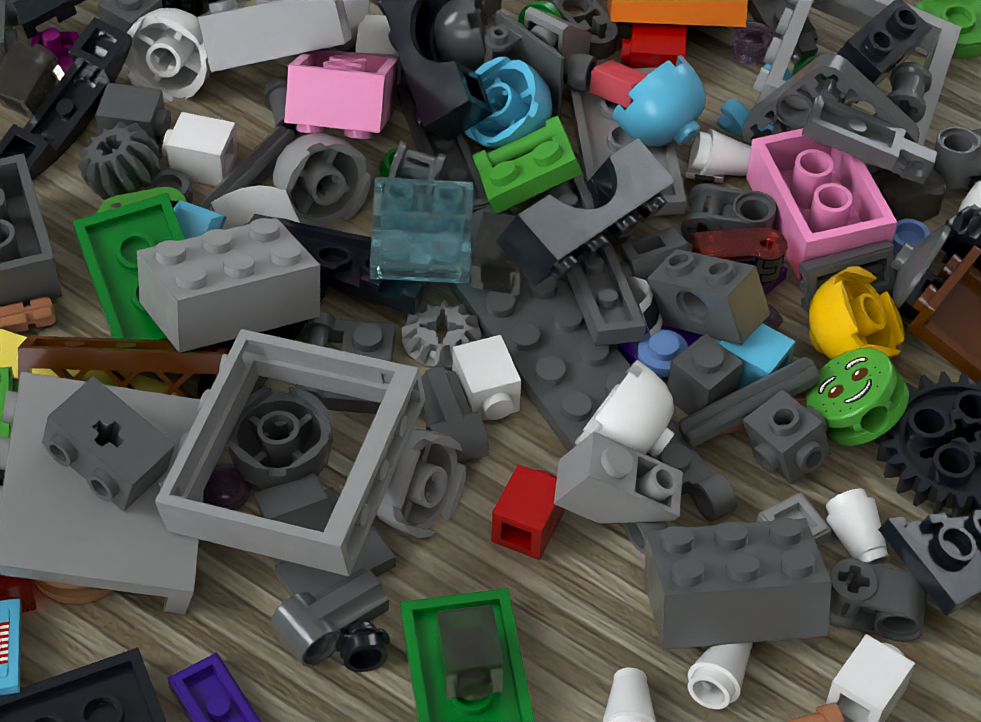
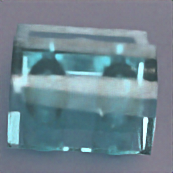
M375 177L369 278L469 284L473 182Z

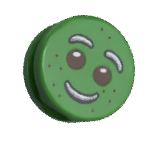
M871 348L852 350L829 361L819 370V383L807 389L806 405L814 407L823 416L828 425V430L825 432L826 436L831 441L846 446L864 444L885 434L900 420L909 401L907 384L897 372L889 357L885 353Z

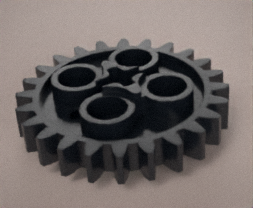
M944 371L940 373L937 384H934L925 375L921 376L918 388L906 383L909 390V401L904 414L889 431L875 439V443L880 445L876 457L877 461L887 462L884 477H900L896 492L900 494L912 489L916 492L913 505L917 507L926 500L933 502V514H940L944 507L951 508L953 518L961 517L963 510H970L971 513L974 510H981V379L977 385L970 384L967 373L962 372L958 382H951L949 376Z

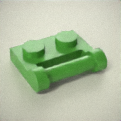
M558 115L546 120V126L489 153L484 149L472 155L487 198L495 214L583 174Z

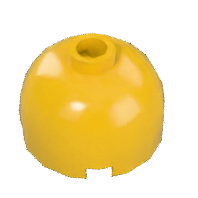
M859 266L847 267L823 283L810 301L808 319L810 341L819 353L826 355L830 360L843 353L861 348L879 350L885 353L889 359L901 352V350L896 349V345L904 342L905 338L901 316L888 291L879 295L870 284L877 279L871 272Z

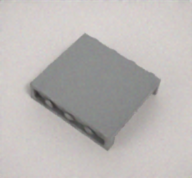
M21 372L17 392L6 391L2 422L11 423L12 427L10 438L0 437V470H5L3 485H0V575L165 597L163 612L185 615L194 593L199 539L168 532L155 504V499L161 489L158 482L163 476L168 475L177 458V447L180 438L185 432H190L198 416L200 399L105 385L175 444L167 471L123 511L112 501H104L90 489L87 480L72 467L62 466L57 463L42 443L48 415L86 382ZM203 490V492H202V494H201V496H200L198 502L203 503L204 490Z

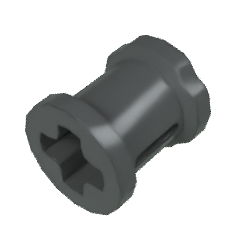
M903 62L892 69L889 79L892 91L887 97L917 123L924 117L926 111L923 97L924 93L930 90L933 80L932 74L919 63Z

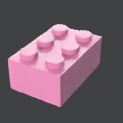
M327 49L302 53L288 65L284 123L297 124L296 130L304 133H325V127L344 129V136L358 139L372 138V132L380 133L394 112L399 57Z
M804 128L752 139L746 175L752 191L766 193L775 201L774 234L799 281L804 280L803 275L799 273V263L886 239L892 243L897 226L893 213L865 163L855 156L833 147L820 145L814 139L802 135Z

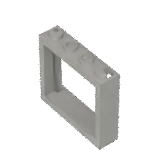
M787 0V4L794 6L792 10L785 7L775 30L776 33L783 36L781 39L773 37L763 60L764 63L771 66L769 69L761 67L752 89L760 92L755 106L786 82L783 80V77L811 7L862 28L894 0ZM910 6L932 27L930 32L914 50L926 55L923 66L931 72L933 79L930 90L924 93L923 97L926 104L924 117L915 123L920 132L918 144L923 146L962 27ZM789 96L784 99L787 106L792 110L804 111L809 108L806 100L799 96ZM774 116L772 122L775 123L778 118Z
M241 329L229 354L222 355L219 374L212 388L207 389L200 399L198 416L190 432H185L180 438L177 447V458L167 476H163L158 482L161 489L155 499V504L166 530L350 576L426 400L419 368ZM259 376L381 403L324 532L198 502Z

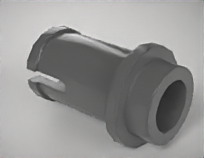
M274 78L266 85L263 95L265 103L272 109L275 127L284 125L289 130L292 129L297 135L300 133L296 130L297 124L284 123L288 78Z

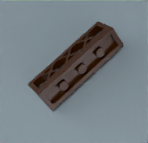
M28 336L18 347V382L21 372L32 373V368L51 369L59 378L78 381L89 370H100L108 375L117 384V387L135 389L130 382L141 372H155L169 386L162 394L171 395L175 392L178 396L195 399L182 384L193 374H215L216 380L219 374L222 355L229 354L232 342H220L179 353L169 340ZM66 369L80 371L73 377ZM118 371H130L131 373L124 378ZM169 373L184 374H182L177 380H175Z

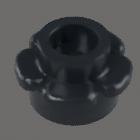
M358 622L350 625L344 634L339 636L335 647L336 651L340 652V656L347 669L354 672H368L379 668L386 662L388 657L386 645L390 643V637L386 630L382 628L377 629L370 622Z

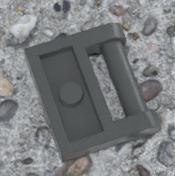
M320 311V317L308 319L306 322L305 333L309 337L308 344L327 348L328 342L342 343L341 351L392 362L396 337L395 323L335 319L331 314ZM295 385L296 388H301L317 396L328 410L376 414L381 404L303 385Z

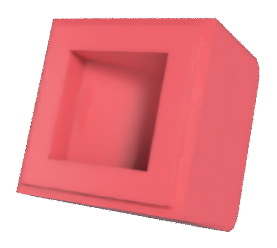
M610 60L595 66L591 71L589 93L628 108L633 102L628 93L647 75Z

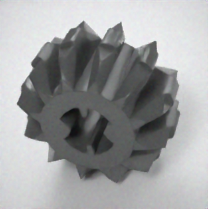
M120 122L111 130L104 128L101 135L89 138L90 146L79 152L82 159L78 165L82 172L81 176L94 193L103 200L117 195L137 192L143 186L152 185L150 177L157 175L161 171L159 161L162 156L159 153V147L154 139L149 137L147 132L137 123L127 126Z

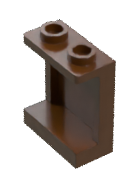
M974 245L964 258L955 253L937 275L944 282L938 289L931 283L912 305L919 314L907 329L961 372H966L968 377L977 384L981 379V271L975 268L973 263L981 254V249Z

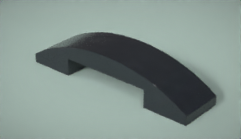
M94 17L68 51L74 62L24 128L13 124L0 141V159L24 153L31 180L56 162L78 139L96 115L107 83L116 82L133 42L131 35Z

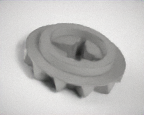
M444 299L439 306L433 307L424 302L420 311L415 313V315L408 313L406 324L402 327V342L406 352L418 363L432 368L441 366L451 368L453 364V347L481 340L477 315H469L464 304L450 307ZM440 324L447 326L446 337L443 338V344H438V337H436L437 326H440Z

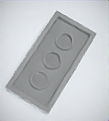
M657 67L637 68L634 70L648 75ZM567 86L583 177L589 190L588 180L606 159L634 141V139L612 118L613 111L618 104L589 93L590 90L582 92ZM674 141L661 147L646 146L676 180L663 195L667 203L653 216L685 214L686 196Z

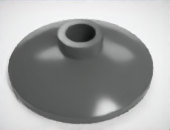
M947 225L930 233L916 246L906 241L890 264L892 268L898 271L891 295L897 309L902 306L946 241L951 231V228Z

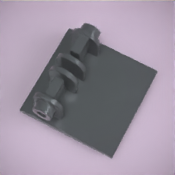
M501 10L496 11V26L492 27L485 35L486 55L484 63L497 57H508L511 60L519 59L534 68L550 89L553 107L551 118L558 115L559 119H561L564 57L553 46L547 45L529 32L523 24L514 21Z

